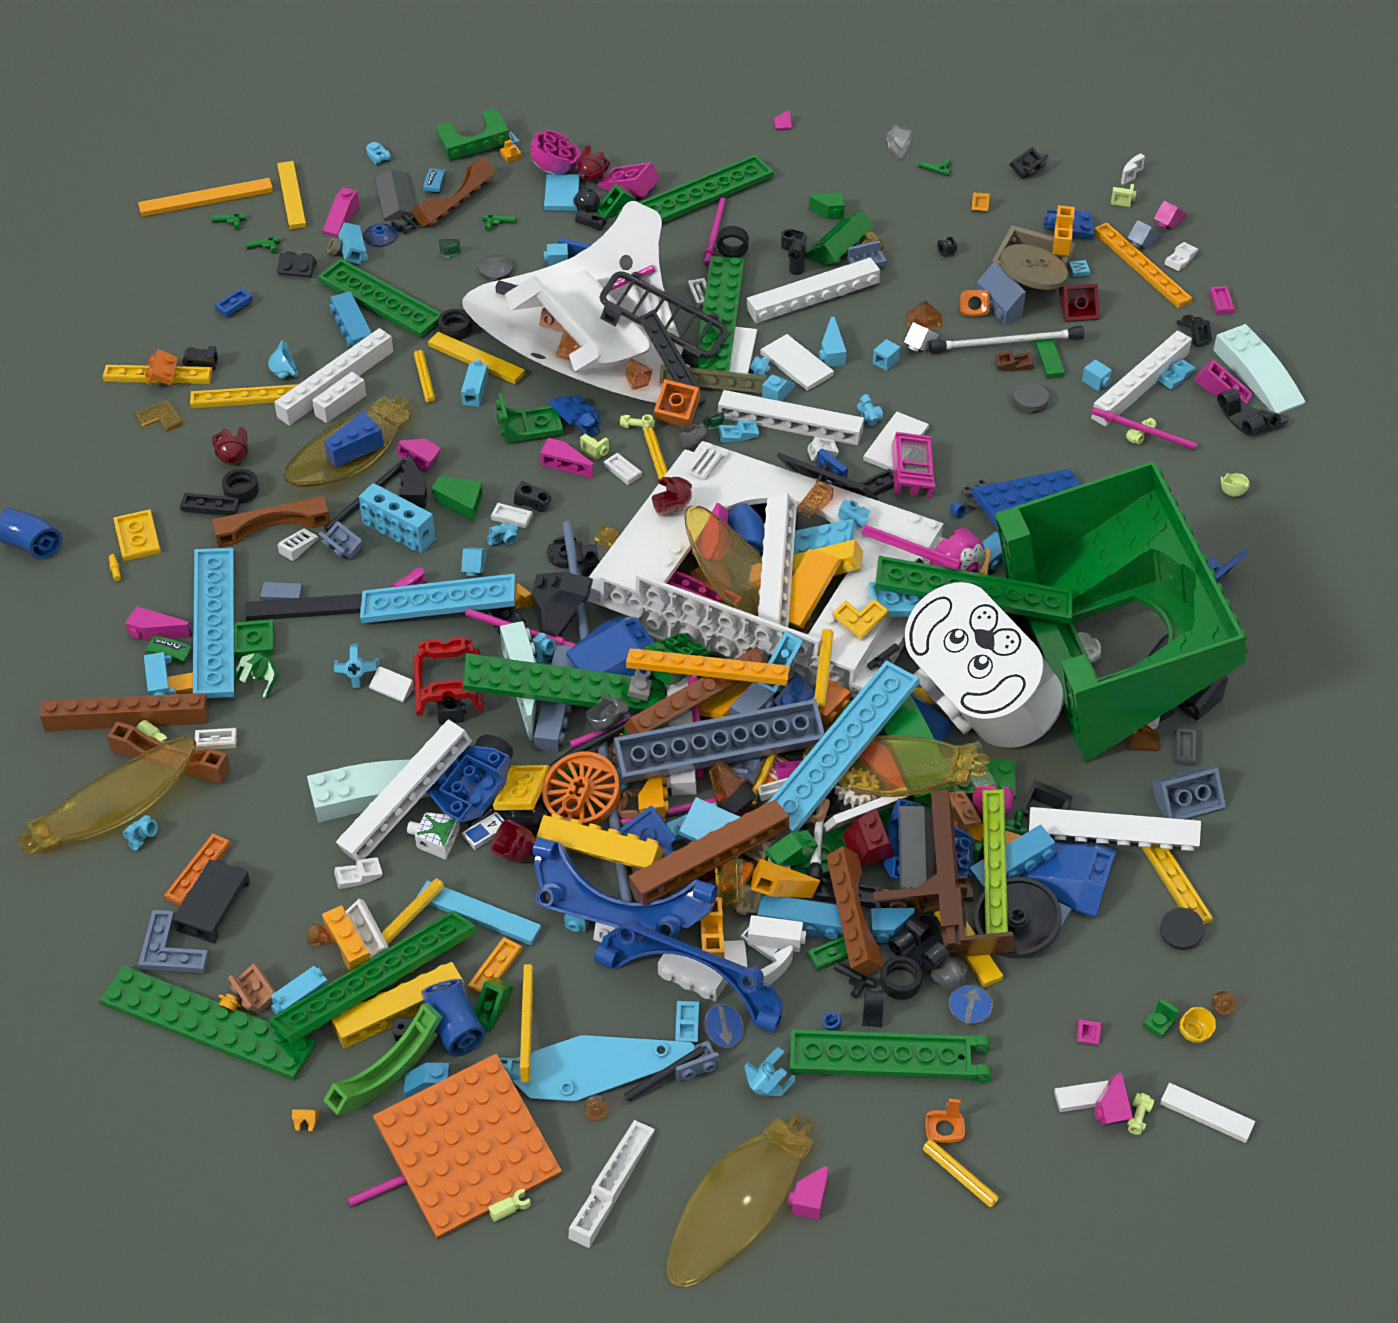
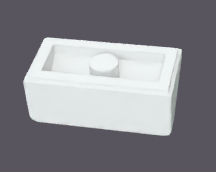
M379 666L369 689L404 703L414 690L411 679Z

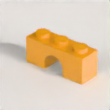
M1058 205L1052 254L1069 256L1075 207Z
M716 897L712 912L700 920L701 949L724 958L722 897Z
M342 905L322 914L325 930L333 944L337 943L343 961L349 971L370 960L368 949Z

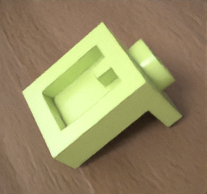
M1131 184L1130 189L1113 187L1111 204L1130 207L1131 200L1135 201L1136 191H1133L1134 184Z
M584 434L580 437L581 451L597 461L609 452V439L605 437L600 442H597L594 438Z

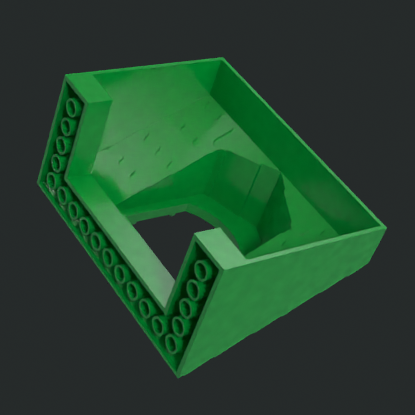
M1154 461L995 513L1007 579L1073 590L1072 620L1070 624L1023 616V622L1031 641L1037 646L1061 682L1064 694L1062 711L1085 763L1094 759L1113 745L1115 746L1144 725H1148L1167 711L1172 710L1200 690L1205 689L1246 662V653H1248L1245 643L1247 641L1246 632L1244 629H1240L1237 614L1231 612L1230 601L1228 598H1224L1221 583L1216 582L1213 568H1209L1207 565L1208 559L1206 554L1201 553L1198 539H1194L1192 536L1193 530L1191 525L1186 524L1185 514L1182 509L1179 510L1176 496L1170 493L1169 482L1164 481L1163 471L1161 467L1156 466ZM1132 602L1142 604L1154 611L1167 628L1169 634L1168 644L1133 667L1098 678L1073 622L1083 621L1087 617L1117 607H1125L1124 605Z

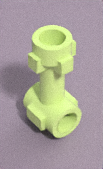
M621 415L620 426L629 428L630 425L641 426L644 431L645 428H654L655 420H653L651 415H644L642 419L630 418V415Z
M1152 418L1142 422V424L1153 428L1157 425L1156 421ZM1130 429L1126 434V438L1128 441L1140 445L1144 440L1145 432Z
M1136 1093L1132 1106L1137 1107L1134 1118L1129 1119L1127 1123L1129 1125L1128 1131L1132 1134L1139 1135L1145 1129L1146 1124L1142 1122L1145 1111L1150 1112L1154 1104V1099H1151L1149 1095Z

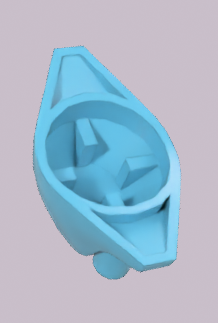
M282 340L276 351L269 358L268 366L281 380L287 376L298 377V371L286 342Z

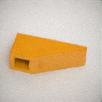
M666 775L648 779L638 794L639 814L653 805L666 822L665 813H669L668 801H664V799H668L667 787H663V785H667Z
M760 859L752 875L751 890L771 897L812 898L820 880Z

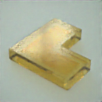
M168 400L134 413L142 428L160 422L165 431L169 432L183 426L181 418Z

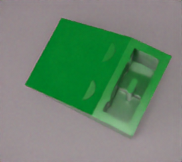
M683 633L644 647V650L708 657L711 653L704 645L693 641L688 635ZM651 671L650 675L668 686L682 681L687 676L686 674Z

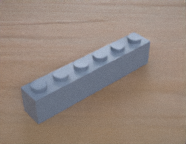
M556 645L551 665L575 668L566 656V652L572 647ZM542 701L534 734L535 750L559 753L560 745H564L565 733L563 732L564 729L568 728L569 717H567V714L572 711L571 704Z

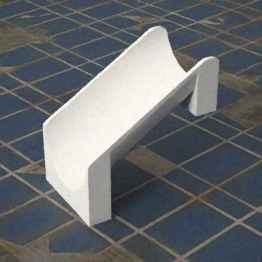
M587 270L543 285L536 276L530 277L505 294L510 311L544 306L581 348L569 354L574 372L626 364L652 348L649 336L630 319L621 315L616 327L600 319L604 305L600 302L599 296L603 287ZM608 294L606 298L614 304H617V302Z

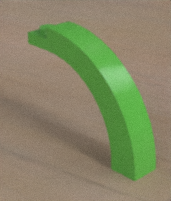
M429 1003L422 1004L406 1032L381 1059L351 1078L334 1082L323 1101L337 1115L358 1109L385 1093L402 1079L426 1053L438 1035L435 1030L443 1017Z

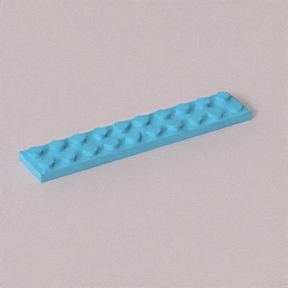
M233 548L194 549L193 693H205L206 698L234 697Z
M887 660L883 663L769 800V802L776 800L789 815L790 829L787 831L797 832L918 686L920 683L918 677Z

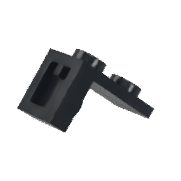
M1185 315L1182 319L1177 320L1178 325L1191 328L1194 345L1212 341L1209 320L1202 319V317H1193V315Z

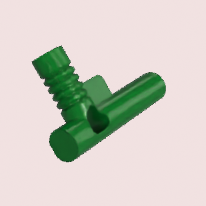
M947 158L943 164L936 162L935 165L919 161L918 167L949 176L951 170L947 168L951 160Z
M245 213L214 215L211 218L212 222L227 221V224H234V229L239 230L240 220H246Z
M483 214L482 221H487L485 230L491 231L492 225H499L500 222L516 223V216Z
M275 236L245 242L247 249L260 246L263 248L270 247L272 253H277L276 243H280V238Z
M1017 811L1014 820L1006 819L1005 831L1019 835L1027 833L1028 828L1022 827L1024 813Z

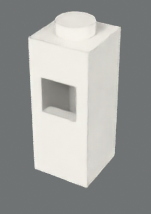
M751 915L748 945L784 949L791 945L793 951L800 952L801 944H805L807 931H803V922Z

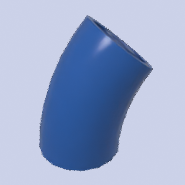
M747 504L735 506L728 513L727 534L732 538L734 544V556L746 565L752 566L762 563L763 539L765 536L764 522L751 506Z
M5 508L0 518L1 543L19 547L37 559L49 558L61 547L63 539L61 532L46 520L17 509Z
M462 979L441 981L421 991L424 1003H429L443 1017L436 1028V1032L451 1056L465 1055L479 1046L485 1037V1029L473 1010Z

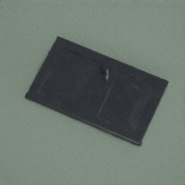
M779 452L777 454V457L790 470L817 480L816 483L822 486L824 482L879 501L865 485L829 472L831 464L827 461L824 462L821 469Z

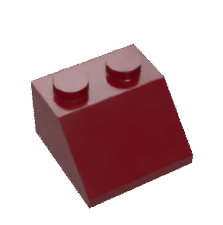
M1098 284L1059 287L1060 306L1065 321L1100 319Z
M877 809L857 816L842 834L847 849L858 854L861 868L895 855Z

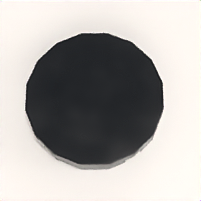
M564 536L553 540V543L549 544L547 550L549 561L559 568H569ZM574 538L579 565L583 543Z
M1180 907L1172 909L1165 914L1161 920L1160 931L1163 940L1172 948L1187 950L1192 949L1202 940L1204 924L1197 912L1189 908Z

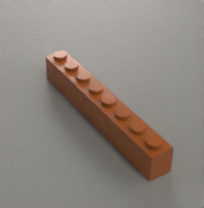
M758 646L734 659L768 663ZM702 677L631 717L625 723L624 728L629 735L660 729L742 681Z
M205 693L42 701L40 718L45 731L113 728L116 721L137 727L143 720H147L153 726L208 724L209 707Z
M776 800L764 803L754 811L745 813L735 821L728 822L725 826L709 832L706 836L696 841L690 842L687 846L673 851L670 855L654 861L651 865L641 870L635 871L629 876L630 889L641 904L645 906L790 829L789 815Z

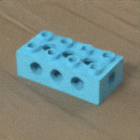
M374 483L359 496L362 522L366 526L378 530L381 534H385L396 542H401L421 554L436 540L432 513Z

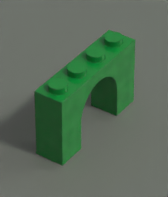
M497 108L481 112L485 130L476 136L465 137L459 135L451 122L436 126L438 140L449 162L505 144V141L510 140L509 130Z

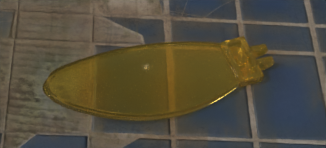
M398 394L392 400L383 395L370 408L364 410L381 428L384 442L383 447L337 468L327 459L324 441L360 413L358 412L329 427L306 444L286 466L284 480L292 486L313 487L334 483L364 470L387 449L397 429H400L411 419V414L407 411L412 407V402L407 400L399 406L404 399L401 394Z
M702 506L687 507L684 516L687 536L695 558L706 579L728 606L758 617L762 557L737 532L713 512ZM808 620L803 629L791 624L788 625V628L808 635L814 624Z
M876 736L836 785L872 796H911L932 791L947 784L950 786L968 784L971 774L975 776L986 774V767L982 765L988 764L990 759L986 754H977L978 747L975 744L954 746L942 741L921 737ZM817 743L809 746L806 749L802 756V760H804V758L809 754V752L814 748V746Z
M186 736L171 739L110 770L68 797L47 815L45 814L26 822L29 831L18 835L17 844L22 846L21 850L25 854L35 852L38 847H40L43 853H47L63 846V843L101 835L129 822L152 806L176 782L193 758L196 740Z
M796 1113L788 1124L776 1117L764 1130L763 1134L755 1136L737 1146L707 1173L691 1196L681 1216L671 1244L667 1262V1276L671 1284L687 1287L705 1279L741 1251L764 1228L786 1197L795 1178L799 1161L814 1146V1141L807 1137V1134L813 1127L811 1121L806 1122L799 1132L794 1129L802 1118V1115Z

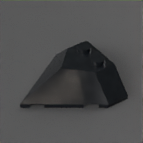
M568 572L536 575L532 591V601L540 632L554 637H561L577 613L575 611L581 602L585 603L589 598L593 582L592 578Z

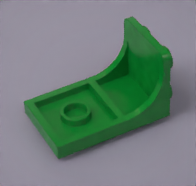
M498 393V400H495L496 409L499 411L496 413L497 422L501 424L499 426L500 434L505 437L506 443L563 435L560 416L550 405L512 410L505 406L502 393Z

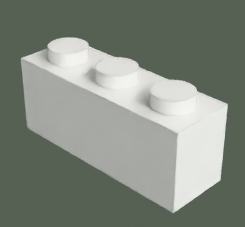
M350 372L312 400L315 416L328 424L366 396L364 379Z
M663 954L658 962V975L663 979L671 980L686 990L698 993L705 999H711L716 1002L728 983L715 970L685 956Z

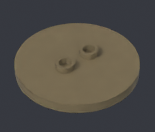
M1025 244L1011 245L1003 250L1000 257V264L1003 270L1011 278L1032 288L1042 290L1056 289L1065 283L1068 276L1066 266L1058 257L1036 246Z

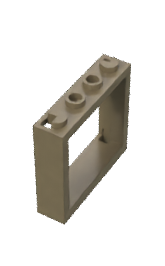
M1011 225L991 265L997 262L1001 266L1000 257L1002 252L1011 243L1032 245L1052 253L1054 237ZM1071 242L1069 256L1056 255L1063 257L1061 261L1066 268H1068L1069 262L1074 257L1076 246L1074 242ZM1051 289V290H1046V291L1055 293L1056 289Z

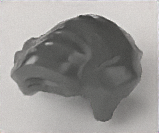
M700 423V425L692 424L689 427L683 425L682 432L678 434L681 446L686 450L696 449L707 438L708 427L703 423Z
M603 696L602 702L597 703L586 712L593 730L604 731L615 726L618 720L629 710L626 702L621 699H611Z
M948 956L932 970L931 977L934 983H938L944 989L956 991L965 986L968 967L964 961Z

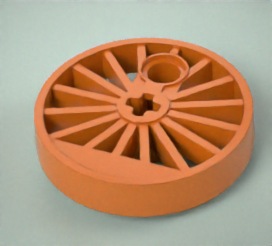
M576 752L563 757L549 770L543 783V801L551 814L563 817L567 813L568 817H564L563 820L570 822V819H576L583 822L582 825L589 827V824L597 825L603 822L614 812L621 797V782L617 770L607 758L594 752ZM573 766L580 767V776L577 775ZM569 767L574 779L563 772V770ZM560 775L569 783L558 781L556 778ZM615 779V783H613V784H606V783H608V782H610V781H612V780ZM552 786L563 788L560 790H551ZM614 791L613 795L602 792ZM560 797L550 802V798ZM597 798L607 800L609 803L605 806ZM589 799L602 809L599 813L595 814ZM562 806L557 812L554 811V809ZM586 807H588L592 815L589 818H585Z

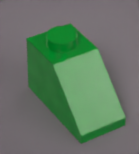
M615 184L596 210L607 220L617 216V211L623 209L628 202L636 201V198L628 189Z
M842 193L809 194V210L826 219L844 218L845 204Z
M807 830L791 832L768 848L765 853L772 863L783 867L805 864L809 862L818 844Z
M496 977L484 981L474 1011L482 1026L489 1031L494 1028L508 1006L514 985Z

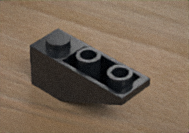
M406 455V461L402 462V473H404V476H401V487L403 489H399V497L420 508H426V481L411 456Z

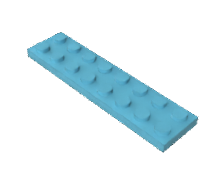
M514 573L365 590L362 592L360 620L361 623L466 612L467 608L476 611L515 606L516 576Z

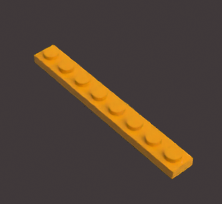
M630 648L626 660V668L785 686H787L790 674V666L632 648Z

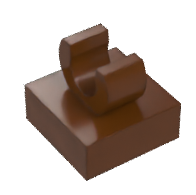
M958 876L964 902H973V879H967V876Z

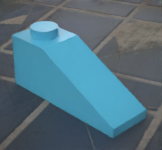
M831 317L822 341V348L819 350V359L828 367L846 365V349L835 317Z
M785 631L768 664L790 666L791 671L804 640ZM757 683L773 693L779 692L783 686Z

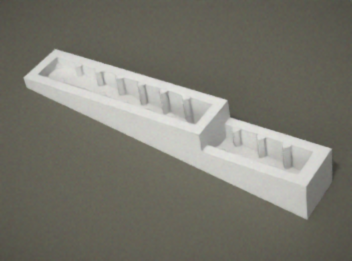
M633 1121L593 1184L588 1199L570 1225L568 1239L590 1248L651 1140L655 1129L638 1121Z

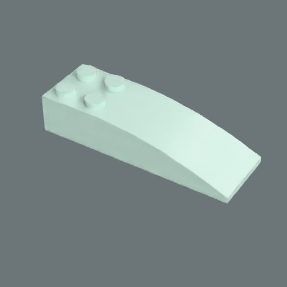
M1246 324L1217 334L1213 351L1271 411L1282 414L1305 405L1303 396L1284 366L1268 346Z
M523 621L500 626L504 658L536 663L535 656H533L536 654L534 643L529 641L531 640L529 628L525 629ZM516 697L529 741L534 740L538 702L534 699Z
M411 760L364 763L307 776L318 823L364 812L369 804L377 798L383 789L388 786ZM426 792L421 798L428 797L430 795Z

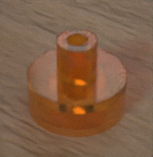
M314 923L309 930L307 943L319 946L321 941L328 942L330 934L324 933L323 925Z
M1220 991L1214 996L1212 1006L1220 1014L1227 1015L1235 1009L1236 999L1229 992Z
M594 1095L585 1101L584 1111L589 1119L600 1120L607 1114L608 1106L603 1097Z

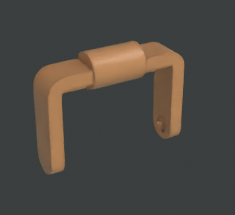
M642 789L626 790L623 793L617 807L620 818H635L639 815L638 810L625 809L629 797H638Z
M824 799L819 814H812L804 824L823 821L830 805L829 800Z

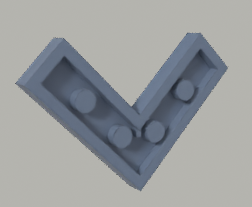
M152 910L138 963L139 969L205 973L209 957L208 950L167 948L175 913L174 911Z

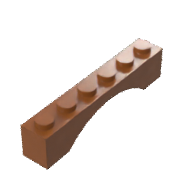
M483 156L466 168L463 182L453 196L439 199L428 198L412 209L411 212L422 227L426 225L432 226L438 221L437 217L440 216L442 218L448 214L449 208L454 209L460 204L459 200L462 199L464 201L471 196V191L474 193L481 188L480 184L484 183L485 185L491 181V176L496 172L486 157Z
M321 496L212 519L218 548L236 545L251 533L269 526L295 524L316 528L327 525L330 519L325 498Z
M116 721L107 735L111 752L222 784L231 769L226 753L209 748L198 751L174 748L149 737L134 726Z
M843 846L826 855L850 967L859 973L868 975L884 966L879 946L867 926L860 904L859 881L862 869L859 856Z

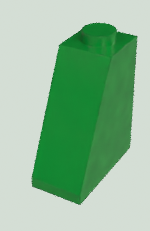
M438 476L436 483H433L432 494L435 495L436 503L470 521H475L483 497L482 482Z

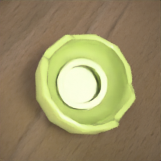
M1227 473L1224 478L1221 477L1222 491L1228 496H1241L1249 489L1250 482L1243 474Z

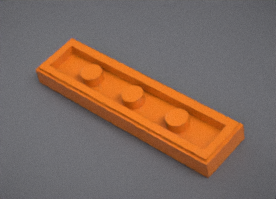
M212 833L164 894L165 900L181 906L209 859L219 861L231 846L230 840Z

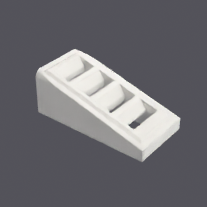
M304 528L282 540L278 544V551L281 555L294 561L319 538Z

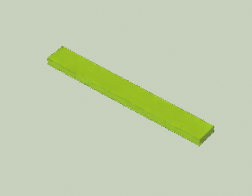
M1004 789L983 790L986 934L1008 932Z

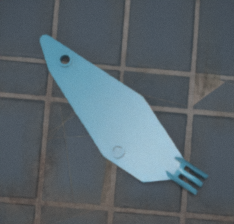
M580 1035L531 1052L529 1082H521L520 1056L516 1058L499 1057L512 1082L530 1099L575 1102L657 1073L693 1051L694 1045L691 1042ZM664 1049L665 1053L659 1054L657 1051Z

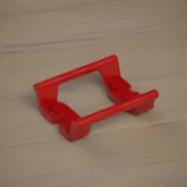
M457 637L451 638L446 643L440 642L439 639L425 640L418 644V653L413 655L416 715L422 716L424 714L427 702L443 701L447 696H451L455 700L472 698L477 710L484 709L483 693L463 690V680L437 681L422 688L424 657L441 659L459 657L466 653L480 655V650L475 649L471 639Z

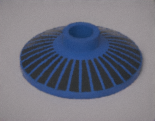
M380 223L368 227L364 231L363 236L365 242L369 245L383 247L392 244L396 240L397 231L389 224Z

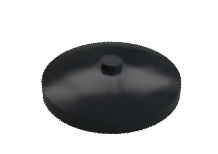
M1026 877L1007 878L1008 932H1013L1017 952L999 953V955L1009 958H1027L1037 955L1047 949L1059 934L1062 923L1059 901L1046 885L1037 880ZM985 891L978 899L974 912L975 927L978 935L986 934Z

